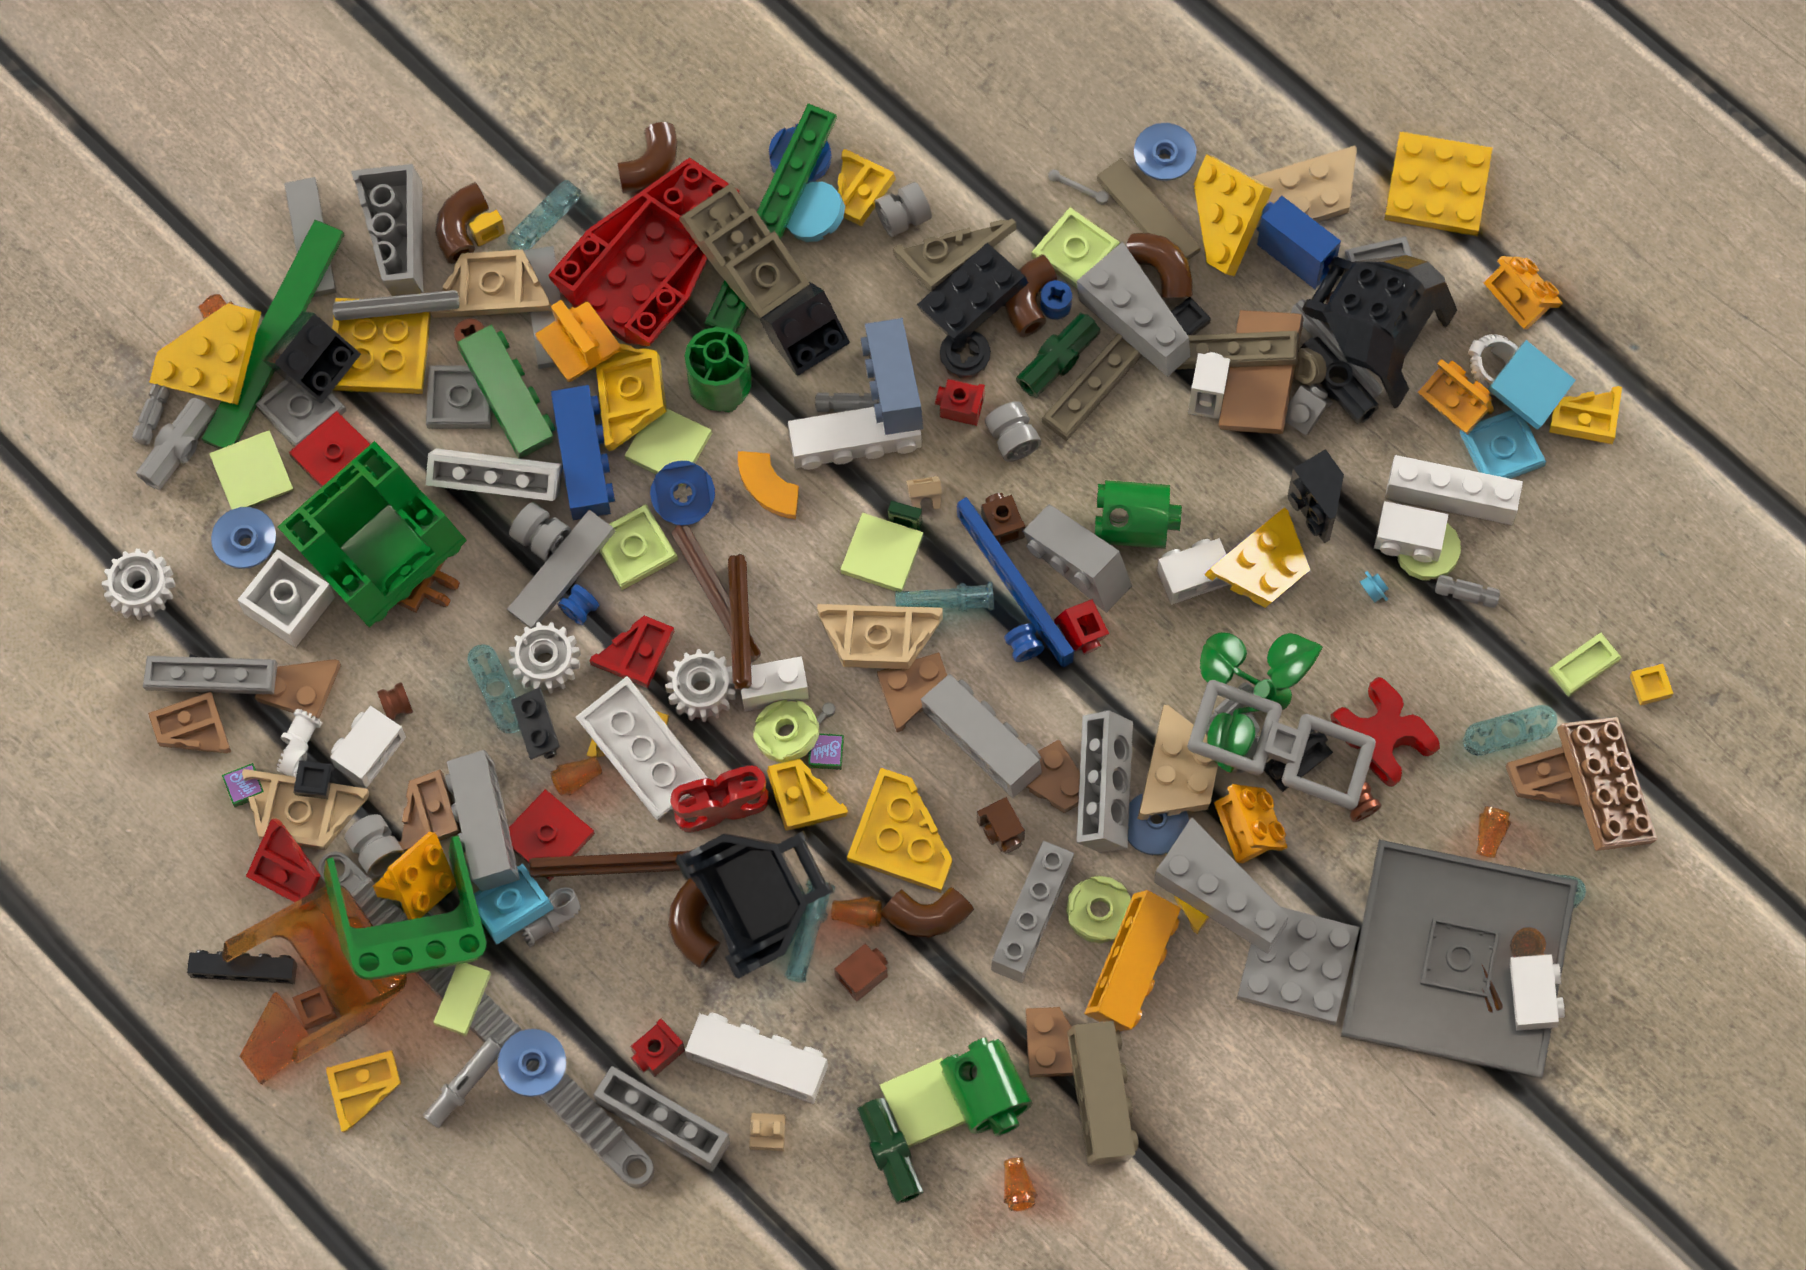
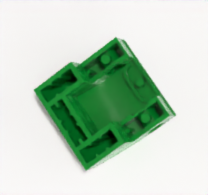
M375 441L277 526L369 628L374 623L383 620L388 611L399 601L409 597L412 589L424 579L431 577L436 572L437 567L448 557L456 555L461 546L467 541L447 516L416 486L404 470Z

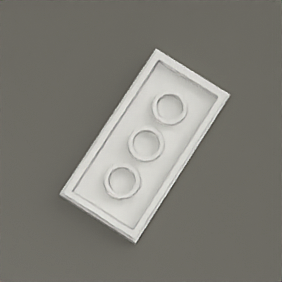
M628 676L576 716V719L657 821L673 809L670 798L672 791L676 787L698 779L708 778ZM690 794L683 795L679 802L685 800Z

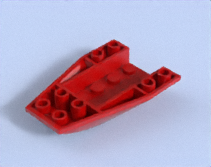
M689 157L590 227L549 273V279L574 308L589 302L610 332L623 342L650 346L689 301L708 261V258L698 247L679 218L729 185V183Z

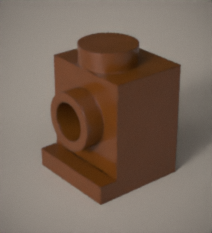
M996 493L987 497L986 503L981 505V515L999 544L1002 546L1025 538L1023 532L1025 524L1021 519L1013 496L1004 497L1003 493ZM1005 512L1008 513V515H1007L1006 517H999V516H998L999 514H1002V513H1005Z
M1007 797L977 811V823L979 826L986 824L983 830L991 845L996 843L1000 851H1003L1005 854L1015 851L1022 845L1021 842L1025 840V830Z

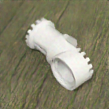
M302 709L295 710L294 715L296 717L287 733H283L280 737L288 746L283 750L284 753L281 754L283 759L279 758L278 760L281 764L277 763V771L291 777H296L299 760H307L306 751L309 748L307 743L315 729L320 728L322 725L320 719L315 716L311 718L312 714L309 713L307 715V711Z

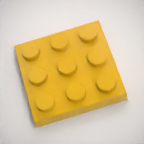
M1400 131L1384 220L1478 236L1493 147Z
M335 298V302L359 300L352 298ZM421 312L339 321L335 320L333 316L332 329L361 353L333 390L423 394L431 313Z

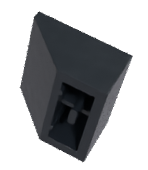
M811 282L801 291L759 319L770 341L797 376L850 343L826 293Z
M302 311L263 361L286 381L319 403H323L361 353L315 313Z
M1326 449L1293 468L1287 495L1291 506L1296 511L1300 510L1306 517V525L1314 536L1319 535L1324 543L1328 542L1331 537L1344 478L1343 472Z

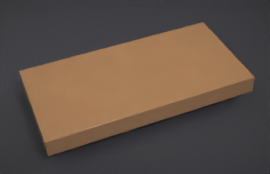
M1240 310L1236 333L1298 331L1300 344L1304 318L1302 314ZM1296 365L1229 367L1218 424L1220 430L1283 434Z
M1618 717L1562 723L1558 726L1557 731L1595 850H1609L1655 842L1657 837Z

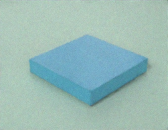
M1525 340L1489 386L1488 390L1538 430L1576 380L1530 342Z
M1513 410L1478 422L1468 435L1460 430L1464 444L1477 471L1480 473L1512 479L1541 468L1546 464V460L1527 421Z
M523 863L517 866L520 880L483 892L479 890L474 893L481 923L496 944H499L554 909L548 897L535 879L530 876Z

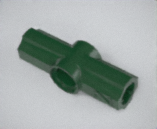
M1080 312L1058 336L1056 334L1050 336L1040 347L1037 357L1016 377V382L1021 386L1022 390L1029 396L1037 398L1059 375H1066L1077 363L1080 353L1100 334L1101 329L1095 320L1088 314Z
M885 1098L871 1100L857 1108L870 1140L869 1147L879 1171H883L896 1204L908 1202L923 1194L922 1186L910 1160L912 1156L902 1131H898Z

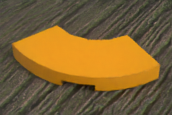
M738 451L740 477L744 487L751 496L769 512L781 517L796 519L799 485L788 483L776 474L771 466L770 453Z

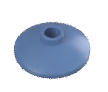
M1158 123L1147 127L1137 137L1134 145L1136 164L1143 173L1157 180L1169 181L1184 176L1192 168L1196 159V144L1192 136L1184 128L1171 123ZM1161 154H1167L1170 158L1161 159L1159 156Z
M239 507L226 512L218 519L212 530L211 543L216 556L226 565L240 569L251 568L265 561L272 553L276 544V529L272 520L261 510L252 507ZM243 539H251L250 544L246 546L240 545Z
M1142 793L1129 803L1128 841L1135 849L1148 855L1167 854L1189 822L1187 811L1167 816V813L1156 814L1163 819L1160 824L1151 822L1150 818L1153 815H1150L1146 820L1137 819L1143 796Z
M539 1029L520 1031L512 1035L500 1050L498 1057L499 1074L504 1084L519 1095L535 1097L546 1094L553 1090L564 1076L566 1070L564 1048L556 1037L546 1031ZM530 1061H538L540 1065L537 1070L530 1071L527 1069Z

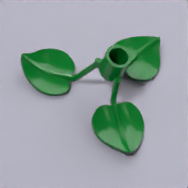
M1216 633L1209 637L1203 646L1200 658V671L1207 683L1210 680H1216L1224 684L1229 683L1235 673L1255 685V695L1279 703L1282 706V710H1284L1292 699L1290 688L1296 685L1310 670L1322 651L1323 646L1297 634L1288 633L1281 635L1273 642L1267 654V662L1271 667L1267 675L1270 679L1260 681L1238 668L1247 656V650L1243 641L1230 633ZM1243 707L1235 709L1233 715L1225 712L1219 713L1209 727L1207 743L1244 757L1255 738L1254 723L1250 717L1244 714L1260 710ZM1215 761L1226 772H1233L1234 767Z

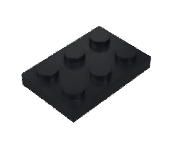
M987 242L924 297L917 306L925 316L959 345L1029 282L1025 275Z

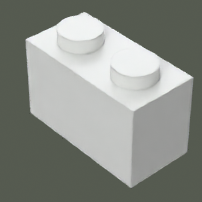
M1212 352L1206 354L1198 353L1188 414L1215 419L1220 418L1230 362L1229 358H1224L1222 355Z
M1384 501L1374 549H1379L1382 553L1390 556H1398L1400 554L1413 556L1415 560L1420 562L1438 561L1443 546L1448 514Z
M1220 538L1212 541L1210 539L1200 540L1193 544L1192 548L1181 552L1179 549L1171 550L1159 559L1157 572L1171 605L1230 585L1217 577L1212 581L1204 575L1212 566L1227 555Z
M802 656L752 665V685L748 689L743 688L740 690L744 712L762 709L774 702L785 699L796 702L795 700H809Z
M372 706L365 713L360 712L351 725L352 730L345 739L342 737L335 743L331 750L332 755L330 756L335 768L364 788L369 786L406 738L400 725Z
M1552 954L1511 958L1510 973L1516 1031L1557 1028L1559 1018L1565 1017L1563 997L1556 998L1555 984H1561L1559 964H1553Z

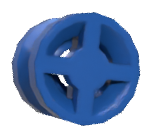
M1054 280L1048 282L1041 290L1040 308L1042 313L1054 320L1066 317L1071 311V288L1062 281Z
M577 584L571 588L570 596L563 598L558 603L559 608L564 614L579 625H583L586 622L587 614L590 611H595L600 606L593 595Z
M1032 623L1018 626L1004 636L1006 644L1013 649L1012 656L1015 662L1032 659L1044 650L1042 641L1037 640L1035 636L1036 628Z

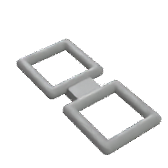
M1210 680L1207 683L1188 742L1189 751L1254 775L1263 773L1267 758L1269 757L1286 764L1282 776V783L1285 786L1348 809H1355L1357 807L1376 745L1373 737L1310 714L1302 715L1298 728L1294 729L1278 723L1282 713V706L1279 703L1216 680ZM1217 695L1267 713L1253 760L1203 742ZM1311 729L1361 747L1347 794L1297 776Z

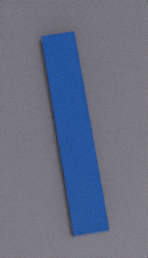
M967 497L957 502V517L1029 621L1034 624L1036 631L1058 663L1063 668L1071 664L1074 658V650Z

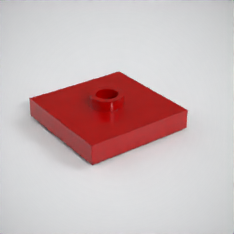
M336 411L295 446L289 454L300 467L323 487L365 450L370 443Z
M546 789L509 827L513 850L528 864L531 858L575 856L595 834L592 828ZM554 877L545 878L550 882Z

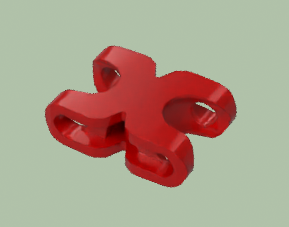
M1377 677L1370 682L1368 688V695L1378 710L1376 715L1370 718H1360L1348 708L1341 707L1334 711L1330 718L1332 723L1375 739L1376 745L1369 768L1383 783L1394 787L1401 781L1402 768L1393 756L1395 748L1402 745L1411 746L1423 756L1428 757L1440 749L1438 737L1421 717L1413 714L1400 716L1404 706L1403 698L1385 679ZM1346 742L1352 748L1361 749L1359 746Z
M749 765L726 771L715 780L704 778L679 785L672 791L670 801L675 812L674 816L677 826L682 831L689 833L714 827L726 818L736 820L758 814L766 809L769 796L764 773L760 768ZM747 776H752L757 779L742 782V780ZM683 795H692V797L679 802L680 798ZM760 797L759 801L755 804L747 803ZM698 816V818L693 822H688L683 819Z

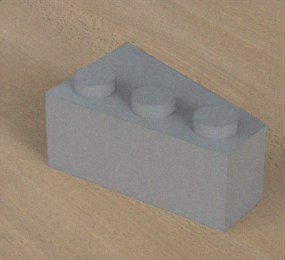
M1048 504L1023 530L1028 542L1026 545L1028 550L1035 557L1046 561L1090 600L1093 599L1094 603L1107 613L1132 587L1120 551L1052 505Z

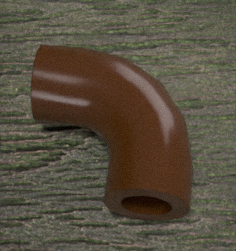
M658 122L648 126L644 132L647 146L644 155L635 160L618 163L623 194L643 190L671 170L677 157V136L673 124Z
M476 182L461 188L447 198L437 214L435 235L439 248L449 264H455L461 253H473L475 251V246L466 230L467 225L474 217L489 210L486 199Z
M1133 233L1130 235L1127 241V249L1138 265H1152L1156 268L1161 279V297L1181 298L1193 296L1189 262L1179 246L1167 237L1155 234Z
M1043 254L1028 261L1019 269L1029 283L1005 303L1010 321L1020 337L1034 334L1046 323V318L1037 306L1036 299L1044 285L1054 280L1057 281V276L1052 264Z
M688 879L679 889L670 906L668 926L676 947L689 961L701 969L714 956L720 946V942L703 928L702 915L709 906V903L694 881Z
M949 887L937 901L928 905L918 903L901 889L889 900L880 914L893 926L908 935L930 938L953 930L974 911V907L961 893L952 887Z

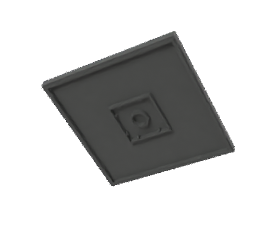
M1379 839L1341 1037L1542 1079L1552 1028L1516 1031L1510 959L1517 956L1513 951L1515 948L1512 947L1514 938L1519 933H1533L1541 941L1542 948L1539 955L1552 954L1553 964H1559L1560 974H1562L1578 880ZM1525 938V942H1522V940L1520 941L1521 944H1522V946H1520L1519 948H1523L1522 953L1525 952V951H1527V953L1529 954V950L1534 951L1533 948H1532V946H1534V944H1531L1532 939L1528 941V942H1530V946H1531V949H1528V950H1524V947H1523V944H1522V943H1528L1527 940H1526V938ZM1483 967L1485 968V970H1486V972H1487V974H1488V977H1487V978H1486V976H1485ZM1491 981L1503 1005V1008L1497 1011L1491 995ZM1555 984L1556 998L1558 996L1560 984ZM1484 997L1488 999L1493 1012L1488 1011Z

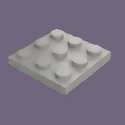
M1281 907L1289 915L1286 927L1268 954L1255 945H1250L1237 1000L1335 1025L1360 927Z

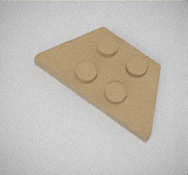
M1351 146L1262 173L1252 178L1273 189L1267 204L1269 202L1275 203L1282 195L1313 220L1320 222L1349 213L1357 149L1355 146Z
M523 249L461 253L454 266L453 274L447 278L443 286L445 291L456 290L458 292L459 308L431 311L430 313L433 318L538 312L552 311V305Z
M817 605L818 616L843 667L909 669L943 620V608Z
M1165 704L1160 715L1137 818L1140 820H1146L1150 815L1167 813V816L1181 814L1183 811L1196 812L1207 810L1211 802L1218 764L1215 760L1189 751L1188 742L1194 725ZM1205 734L1204 739H1203V742H1205V743H1207V735H1206V734Z
M243 769L242 772L244 781L260 780L264 791L258 795L248 797L260 840L263 839L271 819L277 818L283 823L300 847L326 850L369 797L368 789L334 783L330 785L328 799L297 796L293 792L296 777Z

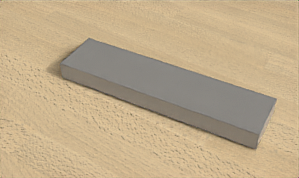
M315 177L284 183L296 253H298L314 220L324 223ZM331 263L313 297L336 293Z
M554 247L523 250L551 305L560 301V290L548 276L556 267ZM531 312L538 368L556 367L535 336L538 331L556 321L553 312Z
M588 510L507 608L509 613L530 629L536 627L537 622H542L616 532L615 529L591 510Z
M147 656L143 688L146 691L274 694L278 663L276 660Z

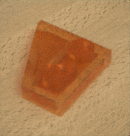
M276 991L272 994L240 1054V1058L260 1085H262L316 1045V1043Z

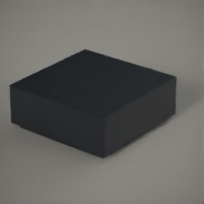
M1188 297L1171 311L1187 335L1197 334L1211 322V317L1191 297Z
M299 760L294 794L297 796L328 799L334 769L333 765Z

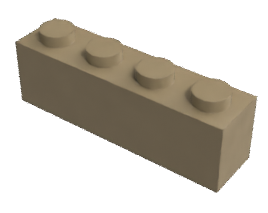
M1114 1021L1074 1024L1067 1032L1087 1164L1090 1166L1127 1162L1135 1155V1151L1138 1149V1138L1136 1131L1131 1130L1129 1117H1132L1133 1107L1130 1097H1126L1124 1084L1127 1083V1070L1125 1064L1120 1062L1119 1051L1122 1048L1120 1031L1115 1030Z

